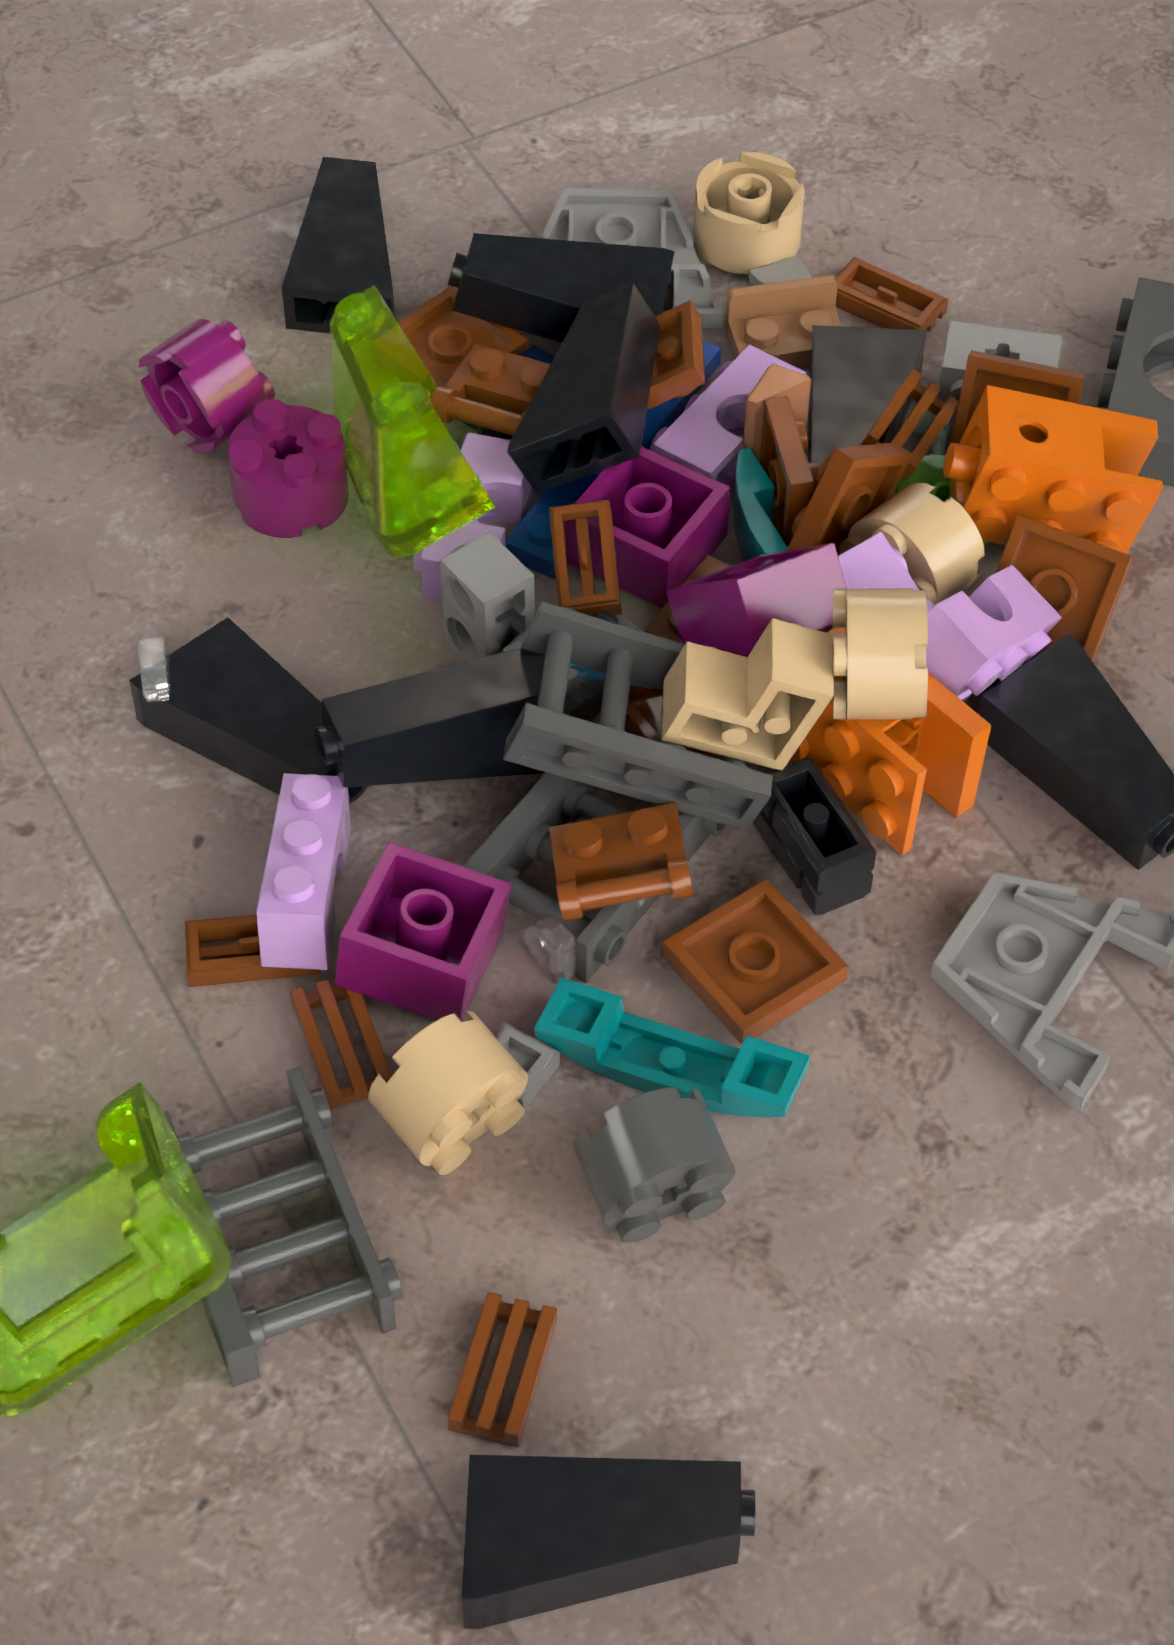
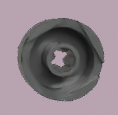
M677 1087L661 1088L637 1095L602 1113L607 1126L591 1137L586 1126L575 1138L573 1145L575 1153L604 1223L607 1227L618 1230L623 1242H637L653 1235L661 1227L659 1220L682 1212L686 1213L688 1219L703 1218L719 1210L726 1202L722 1190L732 1180L735 1168L703 1095L699 1090L691 1088V1098H681Z

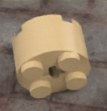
M744 152L739 153V161L723 164V157L713 160L702 169L696 180L693 235L696 247L695 252L701 263L713 265L731 273L746 274L749 278V270L788 259L797 254L801 242L805 189L803 182L800 185L795 178L796 170L789 163L765 153Z
M913 483L904 487L857 521L851 527L848 538L840 543L839 551L841 555L882 532L889 544L896 548L904 557L908 573L918 589L926 590L927 599L935 605L960 591L965 592L980 580L983 571L977 572L978 561L985 556L984 544L972 518L956 500L950 497L943 502L929 493L936 487L926 483Z
M912 588L833 589V628H845V633H833L834 676H846V681H834L833 720L926 718L928 693L926 590H913Z
M467 1011L465 1022H462L453 1013L433 1022L407 1041L392 1057L400 1068L387 1083L378 1074L371 1085L368 1096L372 1106L420 1163L425 1166H433L439 1175H446L458 1168L468 1158L472 1150L469 1146L471 1142L488 1130L494 1136L502 1135L521 1119L525 1108L518 1100L527 1086L528 1074L474 1012Z

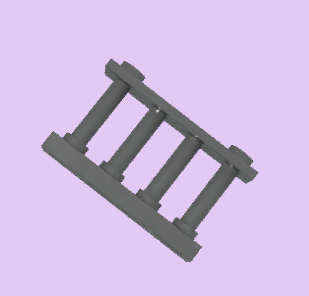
M543 601L540 603L521 643L522 649L545 655L538 706L529 703L525 704L506 739L503 760L658 805L676 802L678 811L748 830L771 797L773 775L747 768L746 761L722 755L719 760L688 751L683 745L663 741L662 728L660 742L624 731L631 681L663 690L664 678L685 644L579 613L568 607H560ZM570 663L606 673L599 724L563 713Z
M601 711L591 722L599 724ZM546 772L462 867L512 883L510 904L575 940L576 978L587 983L602 964L609 966L618 958L626 943L627 934L659 896L603 907L593 920L583 915V918L563 921L558 900L520 879L522 873L534 860L540 862L546 859L554 864L549 827L566 824L570 818L577 820L583 817L588 820L625 812L595 796L593 792L598 787ZM683 812L680 816V823L687 860L689 861L710 834L718 836L727 824Z
M300 1066L287 1070L292 1105L191 1138L189 1132L177 1136L168 1110L141 1119L151 1162L233 1387L260 1378L255 1350L267 1347V1338L369 1302L382 1333H386L396 1329L393 1301L403 1298L401 1284L392 1260L388 1257L378 1261L325 1130L333 1127V1121L324 1093L321 1088L309 1090ZM302 1131L313 1158L312 1161L212 1194L210 1188L197 1191L192 1174L202 1171L200 1164ZM324 1186L336 1217L234 1252L232 1246L219 1250L213 1231L223 1228V1220ZM347 1243L359 1276L257 1312L253 1305L243 1309L240 1308L234 1290L244 1287L243 1279Z

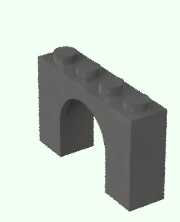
M1139 277L1134 300L1122 299L1116 331L1125 332V337L1113 336L1107 368L1117 371L1116 375L1104 373L1097 407L1157 420L1159 438L1137 476L1161 480L1163 485L1174 487V400L1160 393L1148 380V378L1157 373L1174 369V284Z

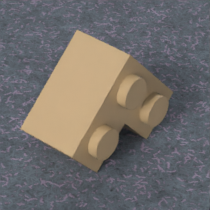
M772 618L748 657L687 641L664 678L662 740L782 771L834 696L833 634Z

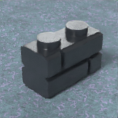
M804 759L786 766L782 771L776 770L769 773L773 775L771 797L753 823L795 887L802 889L801 896L813 914L823 915L864 898L871 892L873 880L871 871L875 866L876 850L814 760Z

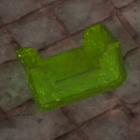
M375 285L362 293H355L341 300L336 306L335 313L330 321L334 416L341 424L345 443L347 470L372 531L381 546L391 557H408L495 508V505L478 474H475L432 406L430 398L438 385Z
M141 1082L110 1101L100 1111L95 1122L97 1142L103 1153L109 1158V1161L0 1231V1416L20 1415L34 1409L216 1290L229 1275L232 1257L227 1240L160 1105Z

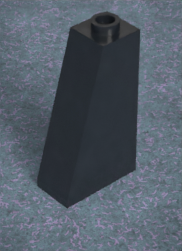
M332 157L322 158L282 285L286 329L375 338L395 324L393 287L376 162Z
M474 233L467 255L456 252L447 285L457 288L452 311L562 343L584 302L634 283L654 316L662 314L675 251L656 247Z
M634 283L583 303L508 445L507 453L536 494L635 459L640 455L661 325Z
M813 325L809 363L811 388L809 399L808 462L815 461L818 468H820L822 462L829 454L834 452L835 448L860 446L912 369L914 368L921 373L926 330ZM907 397L878 442L883 444L892 441L902 426L912 401L911 397Z
M228 617L129 680L136 718L144 727L278 795L280 794L284 773L338 776L333 764L324 765L315 744L314 729L322 726V702ZM369 786L348 787L349 803L357 800Z
M1067 634L982 695L979 715L991 724L987 745L1132 866L1139 870L1157 855L1165 858L1174 852V773L1075 638Z
M518 648L322 699V726L314 729V739L318 755L324 765L333 764L343 788L546 773L503 760L506 739L525 704L529 703L538 706L545 655Z
M470 1454L462 1585L464 1629H481L737 1564L741 1536L755 1535V1490H741V1462Z

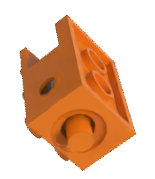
M987 385L960 443H951L946 452L943 475L949 479V498L952 497L967 511L975 523L982 541L1006 545L1017 515H1023L1127 553L1163 491V482L1161 480L1137 476L1159 438L1157 420Z
M833 628L827 633H845V628ZM928 672L926 718L833 720L832 698L789 761L797 763L804 759H813L843 804L863 821L867 830L877 839L886 841L903 856L912 847L923 790L955 818L974 806L991 724ZM834 676V681H846V676Z

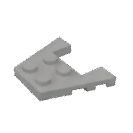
M564 187L541 235L542 239L656 247L675 251L668 284L673 285V308L691 300L701 316L702 329L723 328V306L720 299H716L710 287V276L705 265L699 262L693 248V237L672 189Z
M994 872L933 961L930 977L1070 1109L1080 1113L1106 1072L1111 1055L1052 1026V1024L1106 941L1168 971L1174 962V908L1172 914L1168 915L1140 909L1141 901L1117 896L1113 903L1076 896L1077 888Z

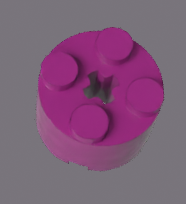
M197 319L142 356L139 360V368L147 366L149 375L140 381L151 407L174 436L182 430L192 436L195 441L188 445V447L201 454L210 453L227 441L236 426L253 414V408L258 403L275 398L271 382L262 372L256 370L245 353L246 344L243 335L233 323L227 320L217 325L206 319Z
M269 399L258 403L253 408V414L241 421L231 433L227 444V456L235 506L241 511L242 519L249 527L272 537L294 538L302 536L303 528L320 523V530L333 524L342 515L348 503L349 489L344 437L340 421L335 416L324 414L309 407L285 405L280 400Z

